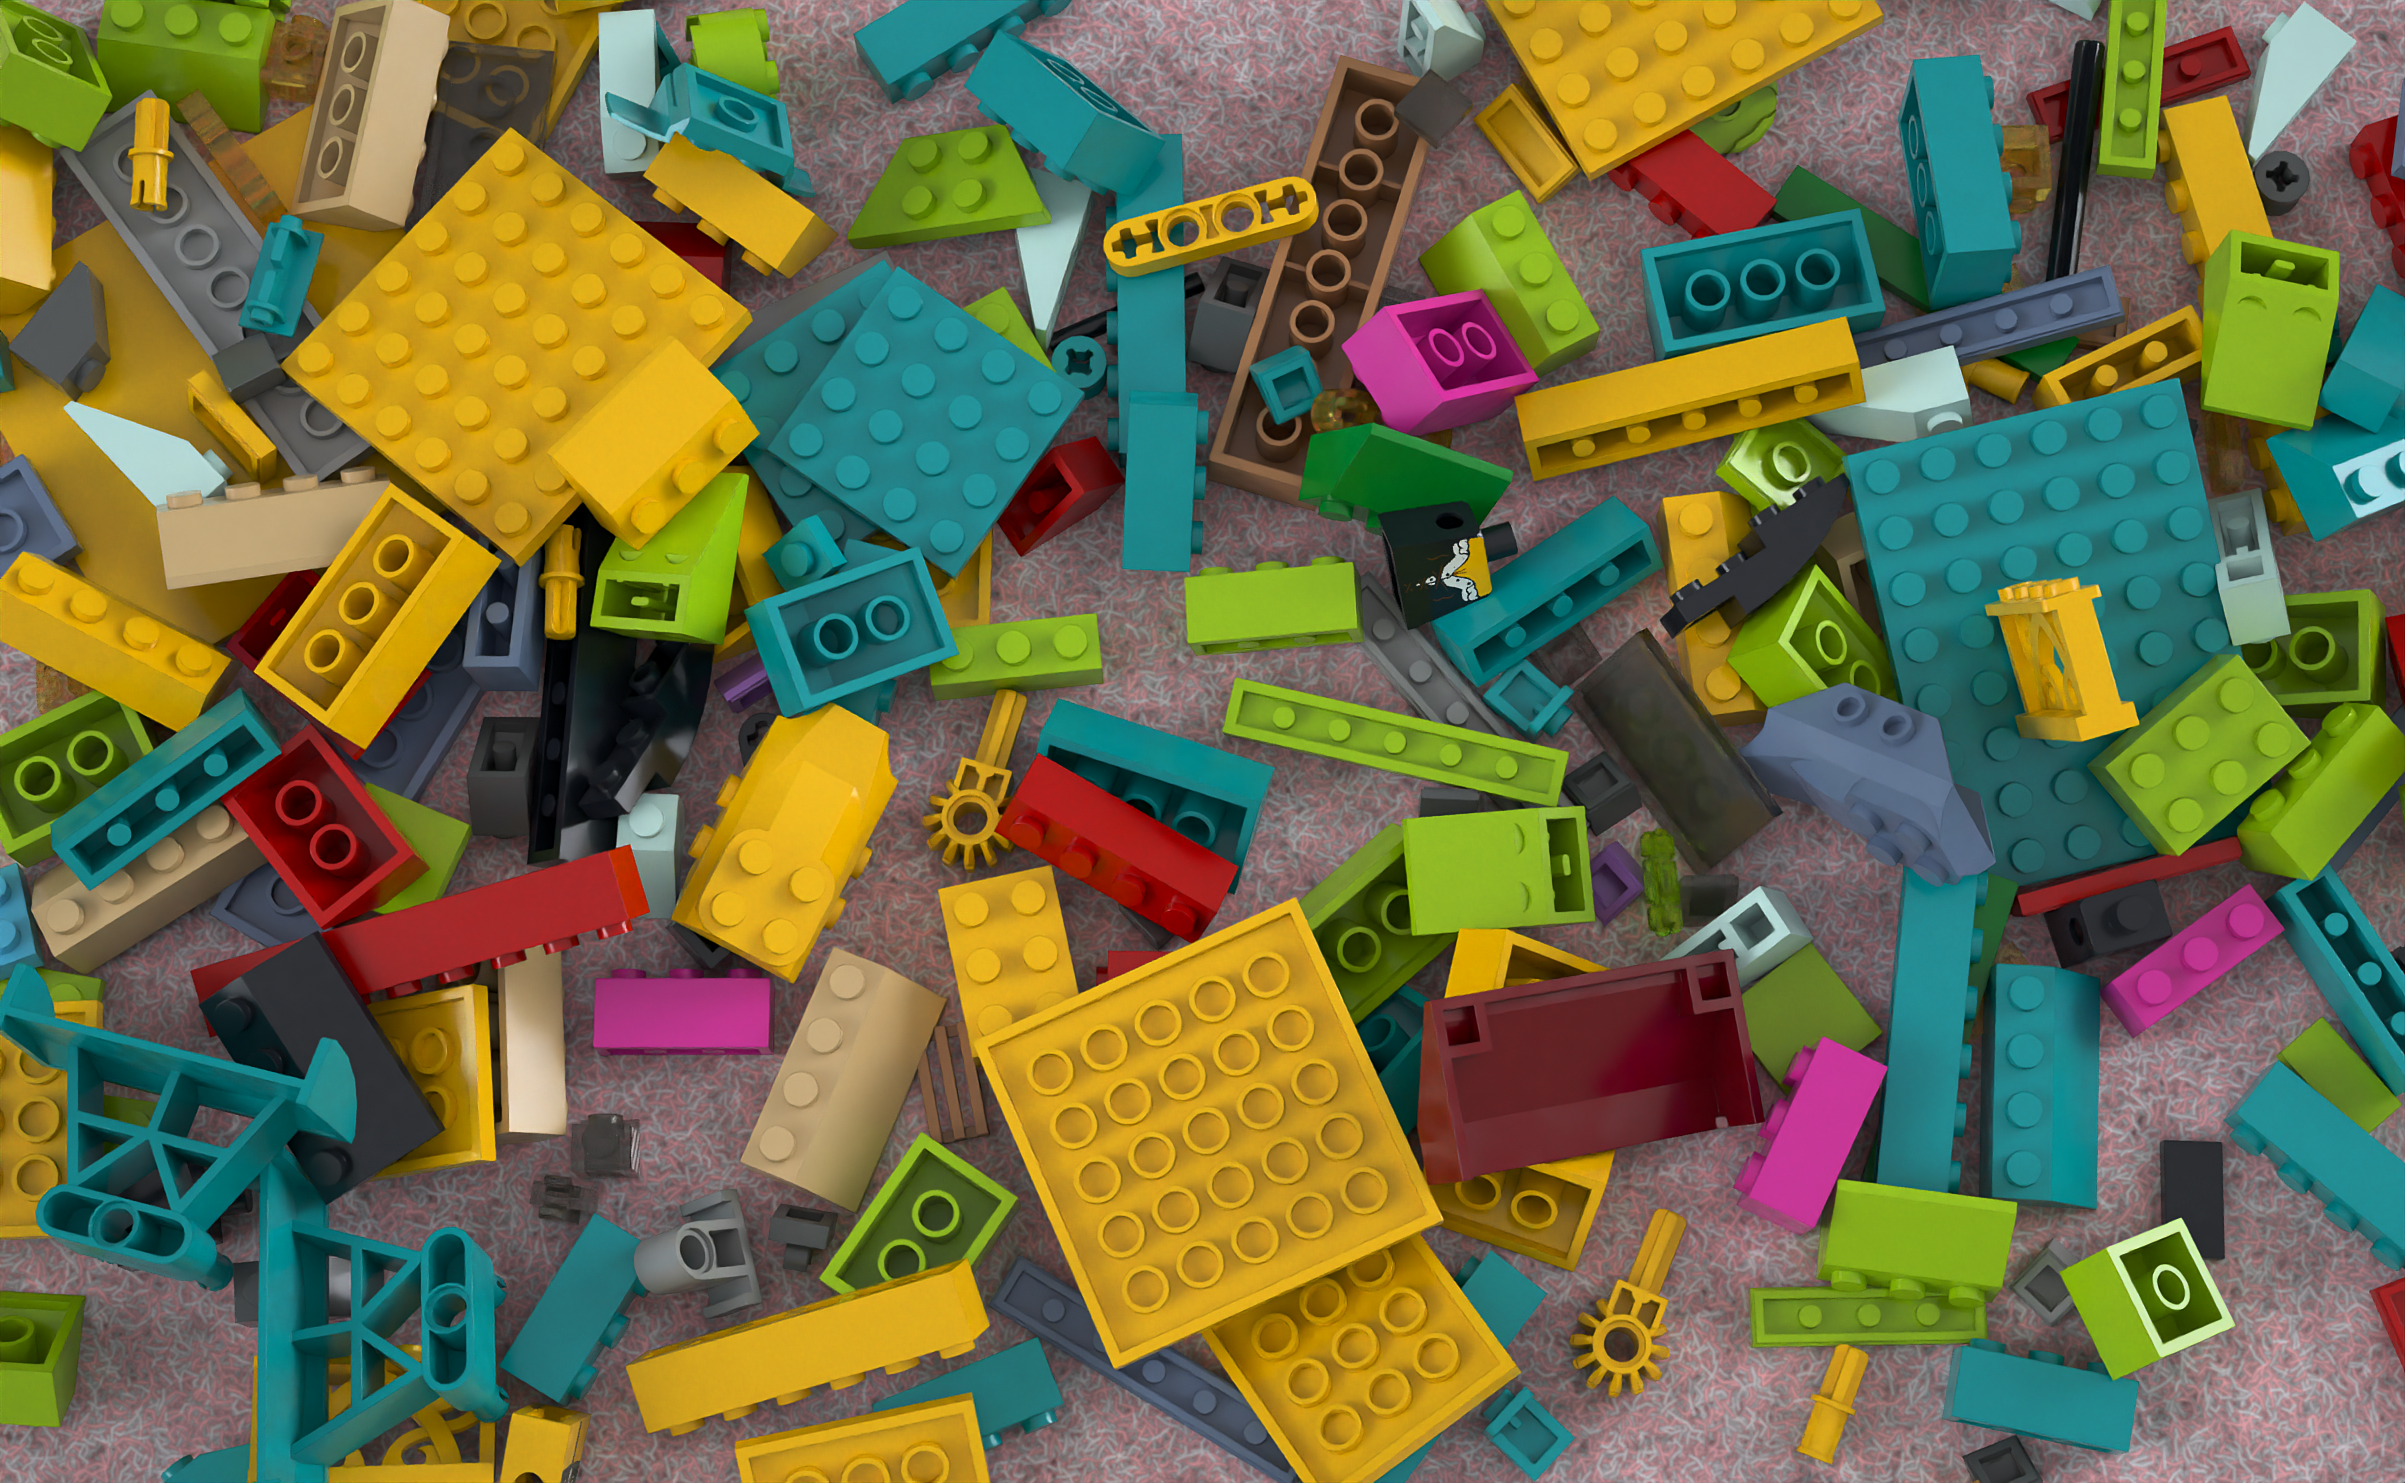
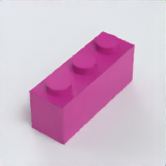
M2248 883L2100 990V996L2130 1036L2135 1038L2285 929L2250 883Z
M616 969L611 971V978H595L593 1048L601 1056L774 1055L775 985L770 978H762V971L730 969L727 970V978H704V971L673 969L669 971V978H646V971Z

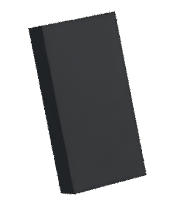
M2161 1141V1226L2182 1218L2203 1260L2221 1261L2225 1259L2222 1142Z

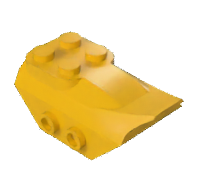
M831 702L817 711L793 719L778 715L741 771L739 777L730 773L722 785L714 802L722 807L712 827L706 824L702 825L688 850V855L694 857L695 860L687 874L670 919L794 985L823 927L831 930L838 921L846 904V900L840 897V894L848 878L852 877L857 880L871 857L873 850L867 847L866 844L899 782L892 775L888 754L889 734Z

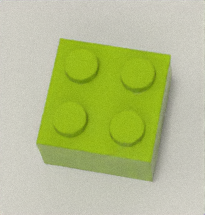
M2182 1218L2109 1246L2059 1272L2113 1381L2184 1351L2236 1326Z

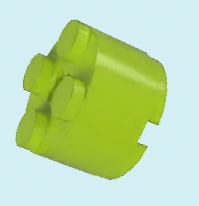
M752 7L685 16L686 42L692 41L694 49L690 50L691 58H688L690 65L777 100L776 94L780 93L779 77L775 60L768 61L766 42L770 41V34L764 8L753 10Z

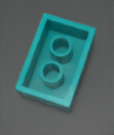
M999 29L964 84L965 88L981 100L977 107L981 113L1003 126L1008 123L1014 128L1010 137L1015 142L1031 152L1038 154L1041 151L1046 156L1043 165L1048 170L1069 182L1076 175L1081 183L1104 196L1110 189L1131 198L1166 143L1163 138L1067 59Z

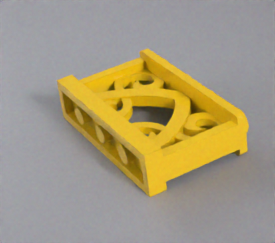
M2078 576L2063 580L2062 578H2057L2049 581L2046 579L2035 582L2026 581L1997 590L2000 600L1984 605L1987 616H1998L2025 709V713L2015 716L2021 738L2083 742L2140 725L2133 701H2120L2092 599L2102 596L2099 584L2080 586ZM2054 647L2064 665L2063 674L2055 664Z
M414 1344L395 1346L422 1364V1346ZM495 1350L496 1384H497V1380H498V1364H497V1355H496V1350ZM255 1355L253 1358L250 1459L247 1483L257 1482L258 1355ZM351 1355L329 1359V1421L351 1408ZM385 1359L386 1386L405 1374V1372ZM342 1385L332 1393L331 1386ZM440 1397L411 1415L420 1428L408 1431L395 1440L387 1450L381 1466H365L362 1454L357 1449L346 1456L345 1462L341 1467H329V1483H496L497 1421L484 1423L478 1420L471 1411L458 1418L444 1421L441 1414L448 1413L454 1407ZM480 1422L479 1462L463 1463L453 1434L468 1430ZM430 1440L432 1445L417 1448V1452L422 1453L426 1457L424 1464L406 1465L403 1462L402 1456L406 1450L416 1444Z

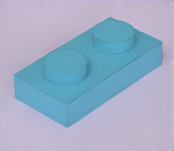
M18 863L0 868V981L10 978L18 962L31 965L34 969L45 965L35 917L31 911L32 903L24 872Z

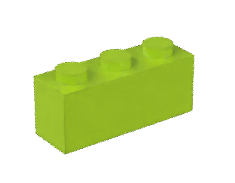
M1319 557L1311 561V566L1289 568V564L1286 562H1263L1255 566V571L1233 573V569L1229 567H1209L1200 570V576L1184 577L1187 641L1196 656L1365 642L1361 576L1354 562H1345L1343 557Z
M1097 613L950 628L959 654L929 665L931 688L935 701L995 695L999 689L1028 692L1104 684Z

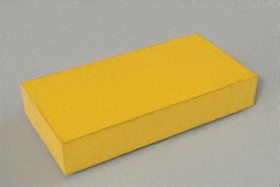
M1512 83L1473 119L1538 203L1544 204L1583 170L1569 146L1520 84Z
M204 369L189 378L187 384L188 410L255 482L262 485L275 476L277 447Z

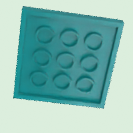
M884 259L711 371L735 396L760 432L742 453L792 528L803 519L818 515L842 554L844 553L847 538L866 542L881 532V530L771 456L767 451V447L893 273Z
M897 266L767 447V451L771 456L906 548L910 549L919 546L925 561L955 581L1085 398V392Z

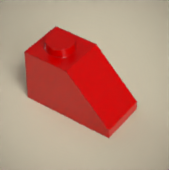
M1096 436L1055 446L1037 464L997 523L1020 557H1023L1098 510L1126 480Z

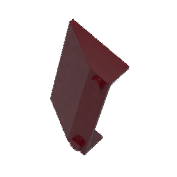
M1733 948L1424 1002L1417 1128L1428 1185L1473 1180L1475 1176L1709 1130L1765 1122Z

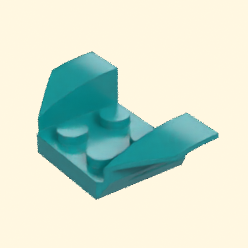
M685 62L674 69L672 74L669 73L664 76L648 108L610 92L605 94L606 107L610 117L629 128L668 144L675 131H677L700 149L706 151L717 149L737 157L741 163L750 169L759 172L765 171L768 180L779 189L802 197H815L816 192L812 187L809 174L794 167V153L786 104Z

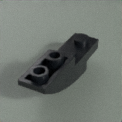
M1843 472L1825 483L1821 476H1818L1792 494L1796 500L1794 504L1781 511L1775 503L1751 518L1747 522L1751 531L1737 544L1741 552L1735 554L1715 569L1719 576L1717 579L1704 587L1699 579H1696L1669 597L1674 606L1660 619V622L1672 639L1716 611L1719 612L1731 630L1755 613L1787 584L1812 557L1839 513L1850 484L1845 473Z
M655 640L657 646L646 663L637 668L629 679L630 687L618 704V707L631 721L619 731L616 737L617 745L606 762L601 764L590 776V787L578 804L592 821L630 814L643 792L671 787L690 751L705 709L711 681L714 644Z

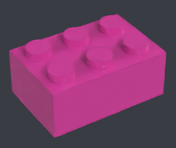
M1483 289L1385 306L1341 345L1352 363L1354 374L1365 384L1381 410V416L1385 424L1390 429L1414 437L1493 419L1502 414L1515 402L1514 396L1525 394L1540 381Z
M1824 1036L1811 1047L1803 1045L1800 1052L1796 1051L1781 1082L1791 1087L1790 1092L1785 1100L1778 1098L1775 1105L1771 1104L1765 1115V1122L1761 1124L1757 1134L1766 1139L1760 1153L1754 1151L1751 1157L1747 1156L1734 1182L1733 1188L1742 1192L1736 1205L1799 1236L1814 1229L1888 1067Z

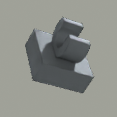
M782 1203L779 1205L771 1217L768 1240L787 1243L783 1269L800 1272L807 1271L808 1265H811L814 1248L826 1250L834 1238L838 1213Z

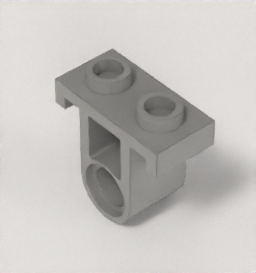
M737 1189L719 1190L680 1205L682 1217L690 1216L691 1222L644 1239L636 1247L634 1254L635 1271L643 1286L653 1294L667 1295L707 1290L710 1306L703 1308L705 1320L724 1317L763 1303Z

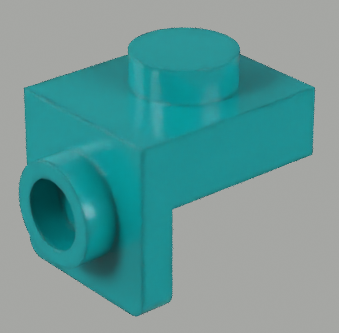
M818 515L800 521L762 554L774 572L776 580L786 592L830 577L847 563Z
M1523 658L1509 667L1483 695L1482 701L1530 743L1535 744L1544 732L1553 738L1568 722L1574 713L1568 708V705L1571 703L1575 691L1566 684L1560 689Z
M1526 1386L1516 1396L1506 1388L1483 1413L1491 1423L1481 1433L1532 1482H1535L1575 1437L1532 1397L1534 1394Z

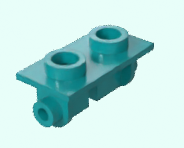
M281 215L279 223L269 222L238 322L240 327L294 338L325 237L324 234L302 229L303 221L291 215Z

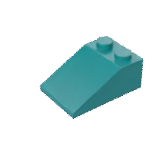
M919 546L764 599L743 610L783 717L786 718L959 654Z

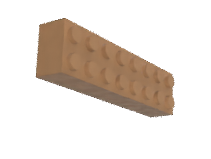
M1340 55L1300 178L1305 179L1312 185L1319 204V214L1316 222L1308 230L1280 238L1208 459V480L1315 512L1316 506L1298 501L1310 437L1314 434L1342 429L1358 378L1354 374L1352 363L1341 345L1379 312L1442 115L1447 85ZM1294 195L1289 215L1300 213V203L1296 195ZM1301 345L1309 351L1328 403L1276 425L1253 380L1249 366L1288 348Z

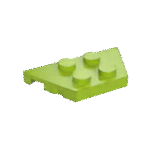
M996 124L904 138L850 228L847 240L855 249H873L1050 224L1052 216L1035 185L1037 184L1030 169L1021 157L1022 152L1017 142L1010 137L1011 131L1006 125Z

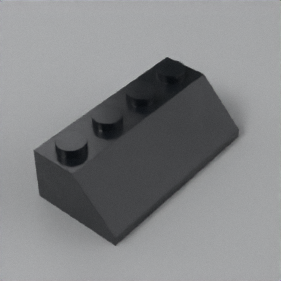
M319 930L242 974L198 1005L235 1063L304 1080L322 1037L337 1040L348 1055L355 1077L357 1098L356 1129L352 1144L299 1130L287 1142L288 1147L326 1205L361 1186L446 1130Z

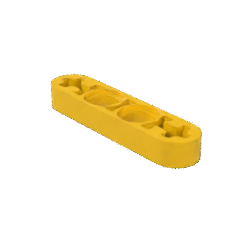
M1296 176L1284 177L1123 220L1114 224L1107 231L1103 240V250L1111 268L1116 273L1125 277H1138L1304 232L1316 222L1319 214V204L1312 185L1305 179ZM1296 195L1300 203V213L1289 215L1288 210L1284 208L1286 206L1285 198ZM1265 201L1267 202L1272 222L1266 224L1259 203ZM1235 208H1246L1254 214L1252 224L1241 232L1229 231L1223 226L1225 215ZM1181 222H1190L1199 227L1197 239L1188 246L1180 247L1169 241L1171 230ZM1158 230V237L1164 251L1156 253L1150 232ZM1134 239L1138 246L1136 248L1137 256L1126 259L1122 251L1124 250L1123 241Z

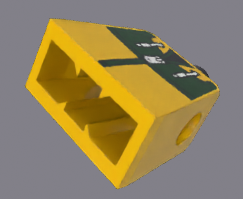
M533 1402L513 1412L499 1483H533L532 1473L538 1475L543 1483H575L592 1414Z

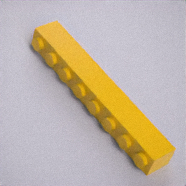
M2227 95L2165 109L2159 116L2156 164L2163 163L2169 181L2166 182L2164 188L2167 206L2172 214L2179 213L2185 230L2181 235L2183 256L2189 265L2196 264L2201 280L2197 287V297L2202 312L2204 307L2205 263L2229 231L2232 229L2274 238ZM2317 405L2314 420L2331 414V411ZM2246 419L2251 438L2247 441L2248 457L2254 470H2262L2268 490L2264 493V503L2268 518L2272 523L2279 522L2283 537L2310 531L2265 442L2268 438L2293 428Z

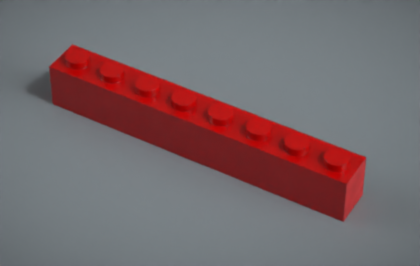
M629 844L324 931L320 934L365 1004L368 1005L371 1004L368 993L386 989L388 999L422 990L423 987L420 979L438 974L440 984L453 982L475 975L472 964L489 959L493 970L527 960L524 949L542 944L545 955L579 946L580 942L577 935L595 929L599 940L632 931L633 927L630 919L647 914L650 910L632 848ZM303 938L191 970L190 973L199 1003L205 1001L242 974ZM203 1014L207 1030L209 1033V1037L211 1038L217 1036L216 1032L214 1031V1029L208 1022L207 1018Z

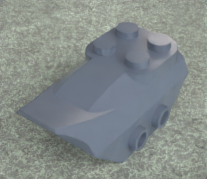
M1845 682L1768 708L1764 727L1748 744L1735 750L1734 759L1753 790L1775 794L1819 807L1841 825L1864 836L1868 840L1866 845L1868 852L1885 865L1895 867L1897 863L1913 869L1926 882L1941 887L1944 883L1957 885L1963 876L1980 874L1996 863L1982 797L1979 792L1954 783L1942 725L1938 718Z

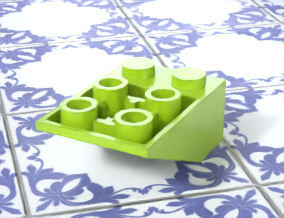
M2232 229L2229 231L2205 263L2200 409L2305 431L2312 429L2339 302L2340 252Z
M720 472L639 551L616 536L598 570L590 626L631 638L723 645L749 475Z
M1585 806L1529 808L1402 819L1412 936L1459 933L1460 928L1520 930L1596 922Z

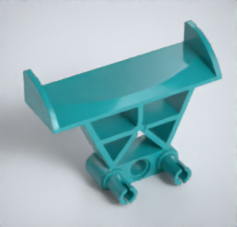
M18 962L13 969L0 1000V1034L40 1065L67 1072V1184L52 1187L42 1196L36 1209L38 1226L44 1233L78 1254L97 1258L102 1262L106 1261L108 1264L115 1263L179 1281L191 1282L195 1280L205 1290L207 1287L210 1288V1291L222 1290L232 1280L234 1266L227 1256L217 1251L214 1239L206 1232L298 1130L352 1144L356 1129L357 1098L355 1077L348 1055L337 1040L322 1037L306 1077L303 1080L55 1018L54 1004L47 985L33 966ZM104 1081L160 1095L147 1128L104 1117ZM199 1106L254 1119L228 1148L187 1138ZM104 1141L120 1145L104 1156ZM187 1163L209 1169L194 1184ZM158 1168L171 1210L117 1197V1195ZM133 1224L132 1231L128 1234L125 1229Z
M283 1147L246 1187L260 1193L257 1482L253 1483H329V1467L440 1397L460 1411H471L478 1420L484 1423L499 1421L509 1409V1403L504 1401L509 1399V1395L502 1387L496 1384L494 1309H497L504 1302L507 1292L501 1288H506L507 1286L504 1280L494 1273L492 1259L464 1230L457 1227H444L436 1230L427 1238L421 1252L329 1229V1204L326 1205L297 1159ZM329 1255L351 1261L350 1321L329 1324ZM384 1270L396 1272L384 1285ZM420 1306L422 1364L385 1340L390 1338ZM466 1310L463 1319L457 1325L450 1327L454 1317ZM351 1355V1408L329 1421V1359ZM385 1359L405 1372V1374L386 1386Z

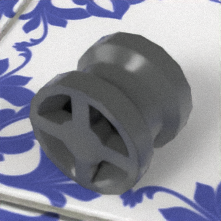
M2274 151L2265 155L2252 172L2267 216H2281L2290 212L2307 191L2310 182L2309 170L2305 162L2296 154L2287 151ZM2279 176H2281L2285 184H2288V186L2283 187L2282 183L2278 181Z

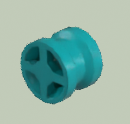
M1073 336L1060 342L1055 348L1051 364L1056 373L1085 392L1083 400H1089L1097 396L1107 382L1106 354L1101 345L1089 337ZM1073 359H1075L1076 361H1080V360H1081V361H1086V360H1089V362H1087L1086 364H1083V363H1078V364H1077Z

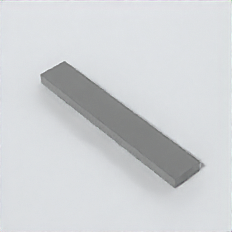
M1367 571L1362 575L1361 591L1365 642H1357L1355 644L1419 718L1516 740L1419 627L1411 630L1407 629L1396 601L1371 572ZM1561 791L1558 807L1574 806ZM1487 795L1500 811L1544 808ZM1586 820V827L1588 829L1590 823Z

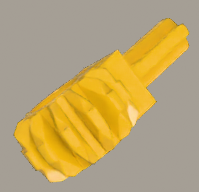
M999 689L995 693L975 759L971 760L962 757L955 780L949 779L945 783L950 798L946 799L932 794L929 798L930 806L937 813L929 814L922 819L924 829L935 832L927 840V845L930 851L945 849L942 861L947 867L953 866L960 856L964 855L965 871L967 873H974L976 857L983 855L986 865L992 869L998 865L996 854L993 851L994 847L1005 853H1012L1015 848L1012 841L994 832V829L1012 798L1011 793L1015 783L1013 772L1007 770L1028 704L1027 697L1017 691ZM967 813H979L987 819L984 829L974 835L963 834L956 828L959 819Z
M1660 1208L1654 1211L1627 1281L1618 1279L1612 1287L1608 1300L1606 1301V1299L1602 1298L1595 1303L1596 1313L1600 1321L1585 1312L1578 1316L1576 1321L1580 1327L1591 1335L1572 1334L1569 1337L1568 1344L1570 1346L1588 1350L1587 1354L1580 1355L1571 1362L1573 1369L1582 1370L1592 1364L1596 1371L1588 1377L1586 1386L1594 1389L1601 1382L1602 1378L1606 1376L1609 1378L1607 1392L1610 1398H1617L1619 1396L1623 1378H1625L1628 1389L1634 1396L1641 1394L1644 1388L1638 1371L1647 1379L1656 1382L1662 1376V1372L1649 1359L1666 1360L1670 1356L1669 1348L1662 1345H1654L1652 1340L1660 1338L1667 1332L1665 1324H1660L1669 1300L1659 1296L1687 1226L1686 1219L1673 1211ZM1621 1332L1631 1339L1634 1345V1354L1631 1360L1618 1362L1607 1355L1604 1349V1340L1607 1334Z

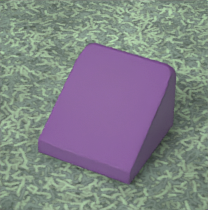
M759 653L714 680V685L731 711L737 714L773 692Z
M1618 841L1607 845L1590 861L1595 915L1605 926L1655 884L1653 879Z

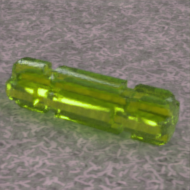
M1656 828L1641 835L1639 840L1641 857H1646L1642 861L1646 904H1652V906L1647 908L1648 928L1655 932L1658 937H1667L1669 934H1677L1681 931L1683 920L1681 908H1676L1680 904L1676 861H1670L1675 856L1674 839L1670 834H1667L1665 829Z

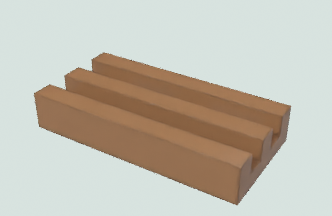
M965 1021L956 1022V1025L947 1027L945 1025L933 1027L934 1035L931 1042L936 1041L952 1130L942 1132L929 1058L925 1048L917 1069L930 1138L943 1145L989 1136L978 1068L972 1057ZM958 1036L975 1126L966 1128L964 1127L948 1038Z

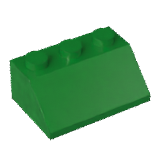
M1372 422L1311 435L1298 501L1319 507L1318 515L1326 519L1342 522L1355 519L1366 523L1365 530L1379 536H1381L1378 514L1463 501L1469 504L1480 527L1510 485L1513 471Z

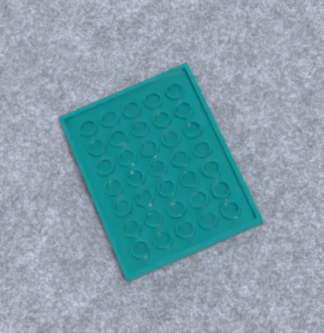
M2179 377L1843 456L1844 469L1850 481V495L1898 702L1939 719L1942 725L1954 783L1980 793L1996 858V863L1985 871L2018 882V887L2158 854L2157 850L2086 766L2130 728L2083 742L2021 738L2015 716L2025 713L1999 618L1998 616H1987L1984 605L2000 600L1997 590L2026 581L2035 582L2044 579L2049 581L2057 578H2062L2063 580L2078 576L2080 586L2099 584L2102 596L2092 599L2120 701H2133L2138 720L2143 718L2215 655L2238 654L2243 660L2240 645L2233 646L2218 589L2215 565L2221 563ZM2054 647L2055 664L2063 674L2064 665ZM2271 778L2193 845L2225 836L2237 835V827L2250 813L2249 809L2252 802L2260 794L2272 788Z

